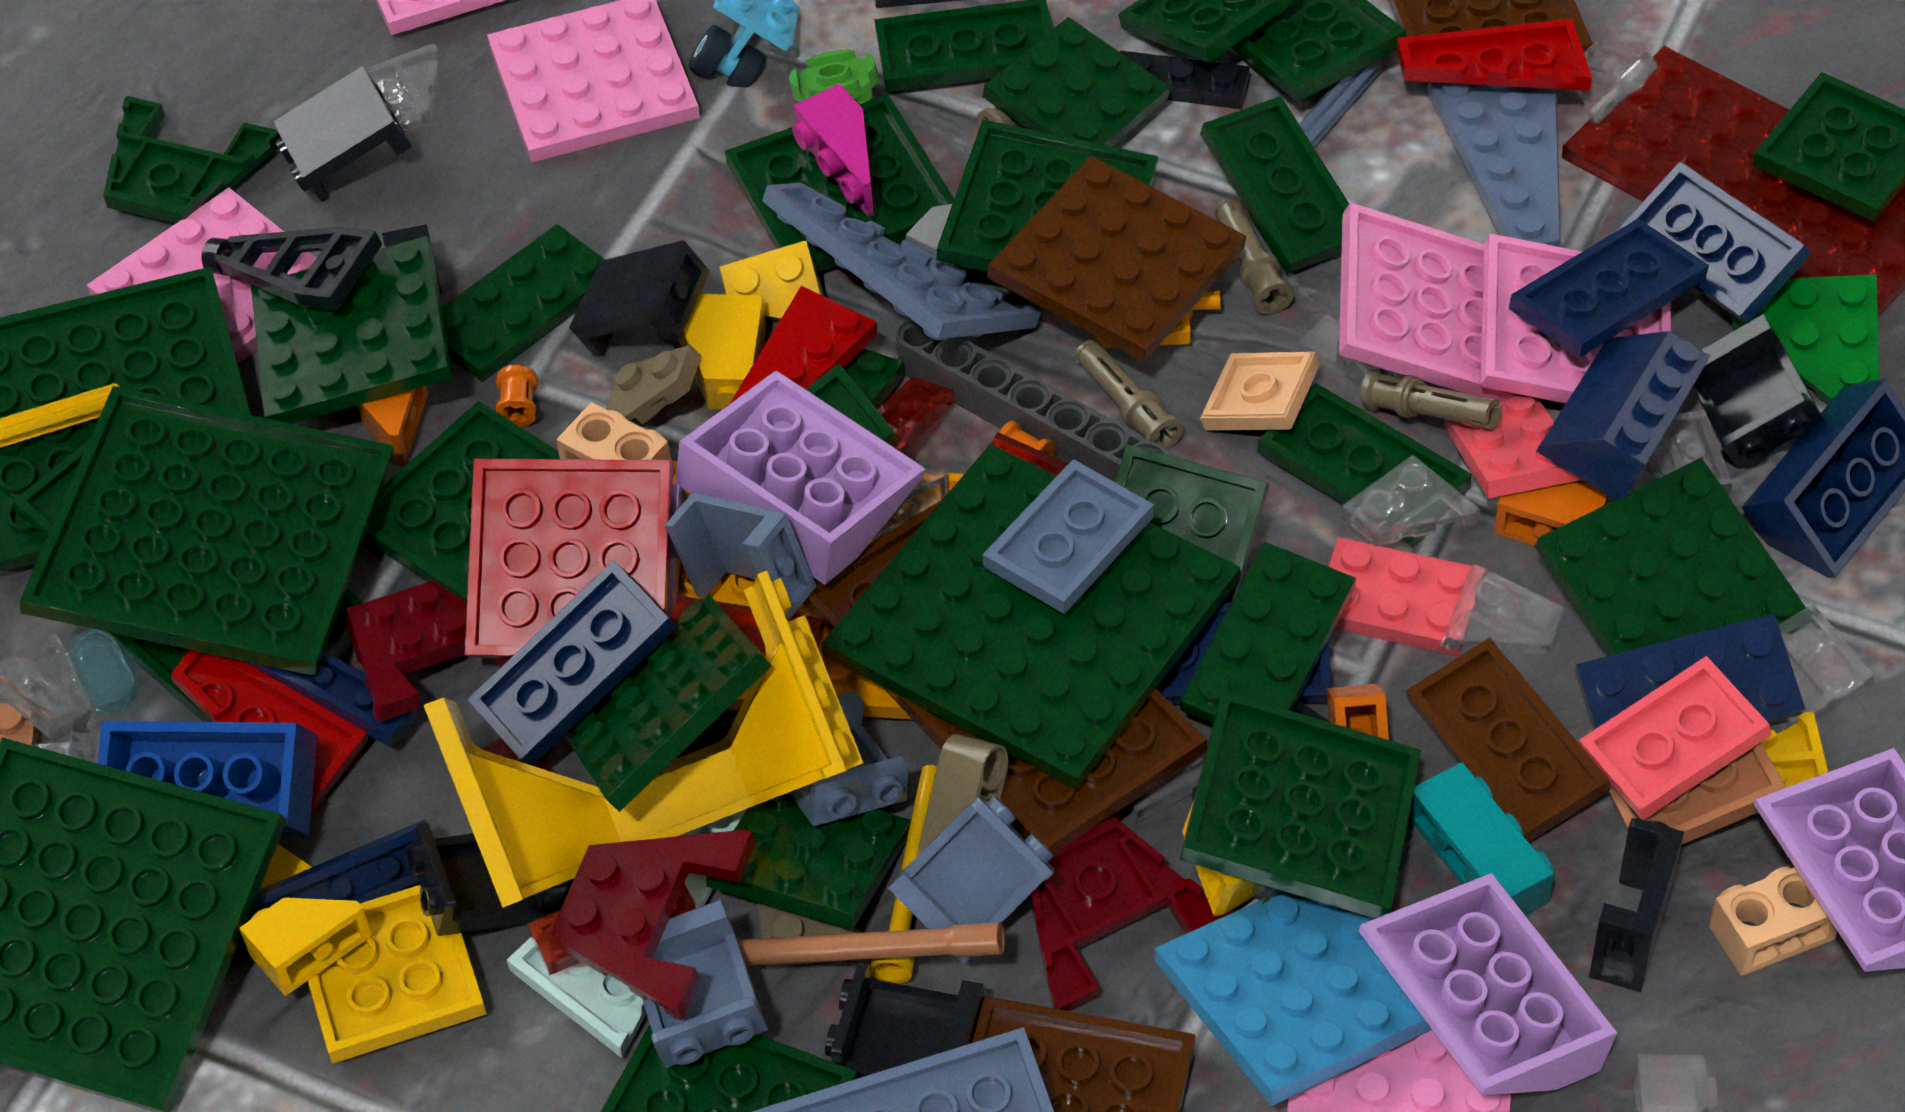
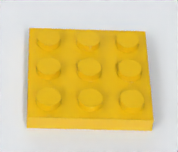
M420 885L360 903L364 909L372 936L308 980L332 1064L487 1014L462 933L437 935L431 916L426 917L422 912Z

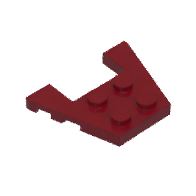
M433 581L347 608L346 625L357 661L361 663L365 674V687L367 693L371 694L373 713L378 722L419 709L420 693L404 676L405 674L465 655L467 603ZM510 658L492 659L501 668Z
M1116 817L1095 826L1054 854L1048 861L1054 868V874L1048 880H1044L1029 895L1052 1008L1072 1011L1099 997L1100 987L1077 949L1165 906L1170 909L1185 934L1225 917L1232 912L1229 911L1224 915L1214 916L1208 899L1204 895V889L1191 878L1185 880L1164 863V856Z
M736 830L589 845L551 930L550 937L556 947L604 976L609 974L627 985L632 993L645 1001L648 998L660 1005L668 1015L675 1019L683 1020L700 977L695 967L653 959V956L688 874L694 873L740 883L756 844L752 832Z

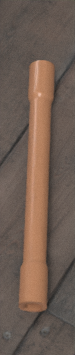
M1001 922L957 924L948 928L760 939L737 938L746 966L952 955L955 957L1002 955L1005 946L1004 930Z

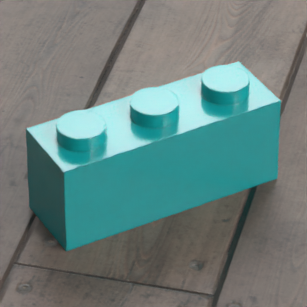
M1461 762L1414 787L1408 819L1461 885L1492 873L1524 915L1550 902L1554 878V869L1550 860L1542 851H1535L1524 838L1522 828L1512 814H1505L1493 800L1489 786L1481 777H1474L1464 763Z

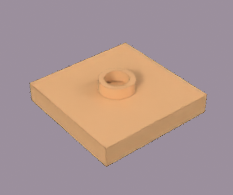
M1316 352L1231 353L1200 417L1204 429H1291L1320 366Z

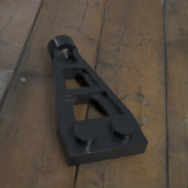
M346 227L230 236L228 239L213 237L205 243L201 260L204 268L212 267L213 274L230 275L300 306L338 310L382 246V242L376 231ZM321 251L303 278L299 279L287 274L301 253ZM277 252L265 270L253 267L262 253Z

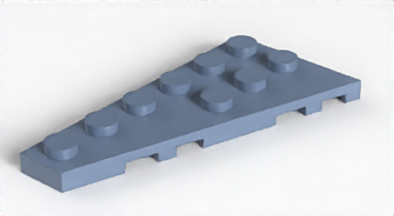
M1428 82V96L1501 236L1559 247L1556 89Z
M802 183L767 185L762 202L778 213L777 217L781 221L793 225L806 236L805 238L810 244L822 248L835 258L834 262L838 266L850 270L863 280V284L867 289L882 295L893 304L896 312L915 321L923 328V332L928 337L938 341H947L955 337H980L982 334L1036 328L1041 311L1028 304L1023 309H1018L1004 301L1006 292L993 285L984 287L965 281L967 275L965 270L950 263L936 261L935 254L907 239L903 240L900 246L883 237L884 227L873 221L863 222L846 217L845 206Z

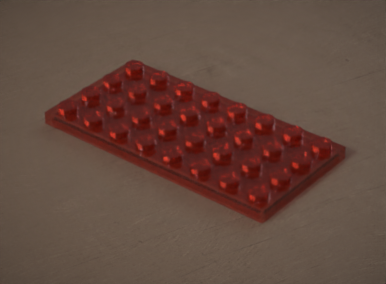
M1663 46L1563 145L1562 159L1642 202L1679 162H1682L1806 246L1811 255L1790 278L1877 275L1878 318L1905 290V185L1878 219L1873 222L1753 166L1754 151L1776 127L1789 109L1666 46Z

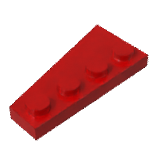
M1573 19L1397 38V55L1405 81L1591 91L1592 75Z
M801 285L730 404L774 371H778L806 389L838 364L844 368L877 336V322Z
M189 650L171 672L173 683L213 722L297 723L318 735L311 815L368 742V735L364 730L245 661Z

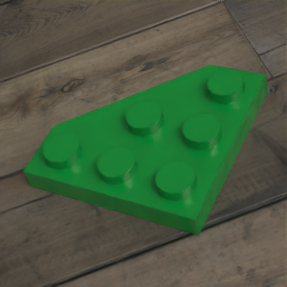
M1877 275L1789 278L1752 319L1754 320L1762 314L1765 315L1780 336L1804 383L1816 391V397L1826 405L1830 403L1844 386L1879 380ZM1732 315L1733 331L1745 325V323Z

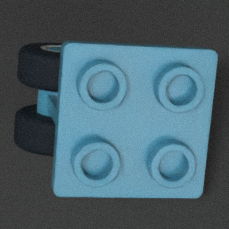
M715 0L713 7L739 23L740 26L731 41V34L717 25H712L697 44L689 62V69L703 78L709 77L716 70L729 76L727 80L728 86L750 87L763 65L764 54L753 46L746 45L752 34L756 33L784 51H788L793 43L799 6L794 0Z

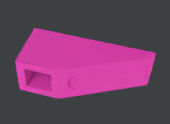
M838 83L794 105L796 125L792 127V131L802 150L808 149L814 155L823 174L827 177L832 176L838 182L847 201L851 204L856 203L867 216H870L874 212L863 109Z

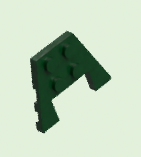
M126 96L122 105L124 112L123 121L118 124L116 133L118 139L116 153L111 156L103 193L107 208L176 224L180 220L188 218L199 207L227 188L231 189L278 149L275 141L280 139L281 136L278 130L243 123L223 154L151 138L165 117L162 104Z

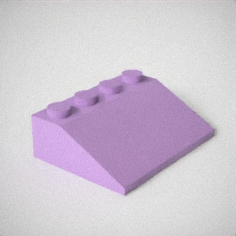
M774 371L679 441L675 483L691 494L695 492L786 513L812 576L825 585L860 556L923 478L926 468L783 374Z
M1894 748L1755 799V808L1864 972L1905 968V763Z
M1492 873L1360 925L1359 933L1482 1096L1558 1090L1601 1071L1617 1035L1616 1030Z

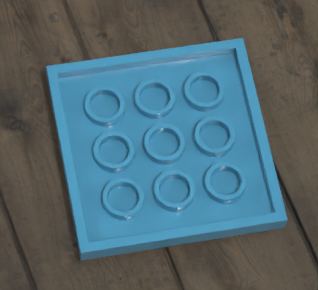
M1280 891L1155 948V963L1271 1106L1432 1030L1359 933L1361 924L1375 918L1289 892Z

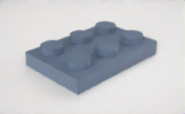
M1073 459L983 554V567L1065 614L1154 517V504Z

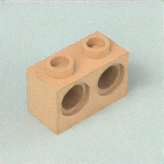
M592 402L556 439L560 459L671 461L668 441L660 433L652 429L646 430L628 421L615 410L608 411Z
M1787 866L1778 868L1765 879L1745 887L1743 885H1734L1724 890L1715 898L1709 924L1710 929L1740 976L1833 941L1837 934L1836 928L1797 869ZM1790 903L1798 904L1803 908L1794 907ZM1742 922H1751L1757 926H1749Z

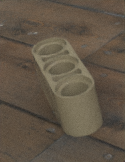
M958 733L951 735L946 740L939 756L917 855L978 794L987 802L993 796L999 800L1001 799L1008 768V753L1005 747Z

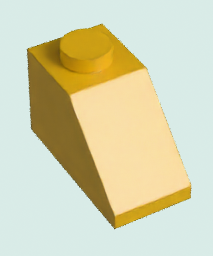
M282 898L271 907L264 908L255 913L249 922L240 927L249 955L284 996H287L372 936L363 907L358 901Z

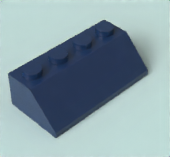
M1670 331L1609 339L1598 352L1536 452L1615 500L1620 497L1625 498L1711 356L1698 349L1693 343L1678 337Z
M1886 379L1842 387L1821 412L1825 421L1814 426L1806 435L1798 439L1742 506V509L1768 546L1827 578L1836 577L1905 492V408Z

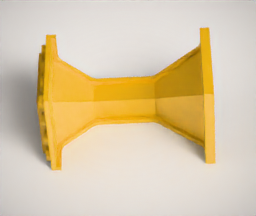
M768 571L757 574L753 586L743 590L765 645V658L772 666L752 684L728 734L715 744L673 760L620 812L605 799L597 786L480 749L472 741L456 702L443 697L423 705L502 907L575 878L589 845L676 837L863 763L806 616L804 615L787 622L785 616L789 613L792 605L781 578L771 581Z

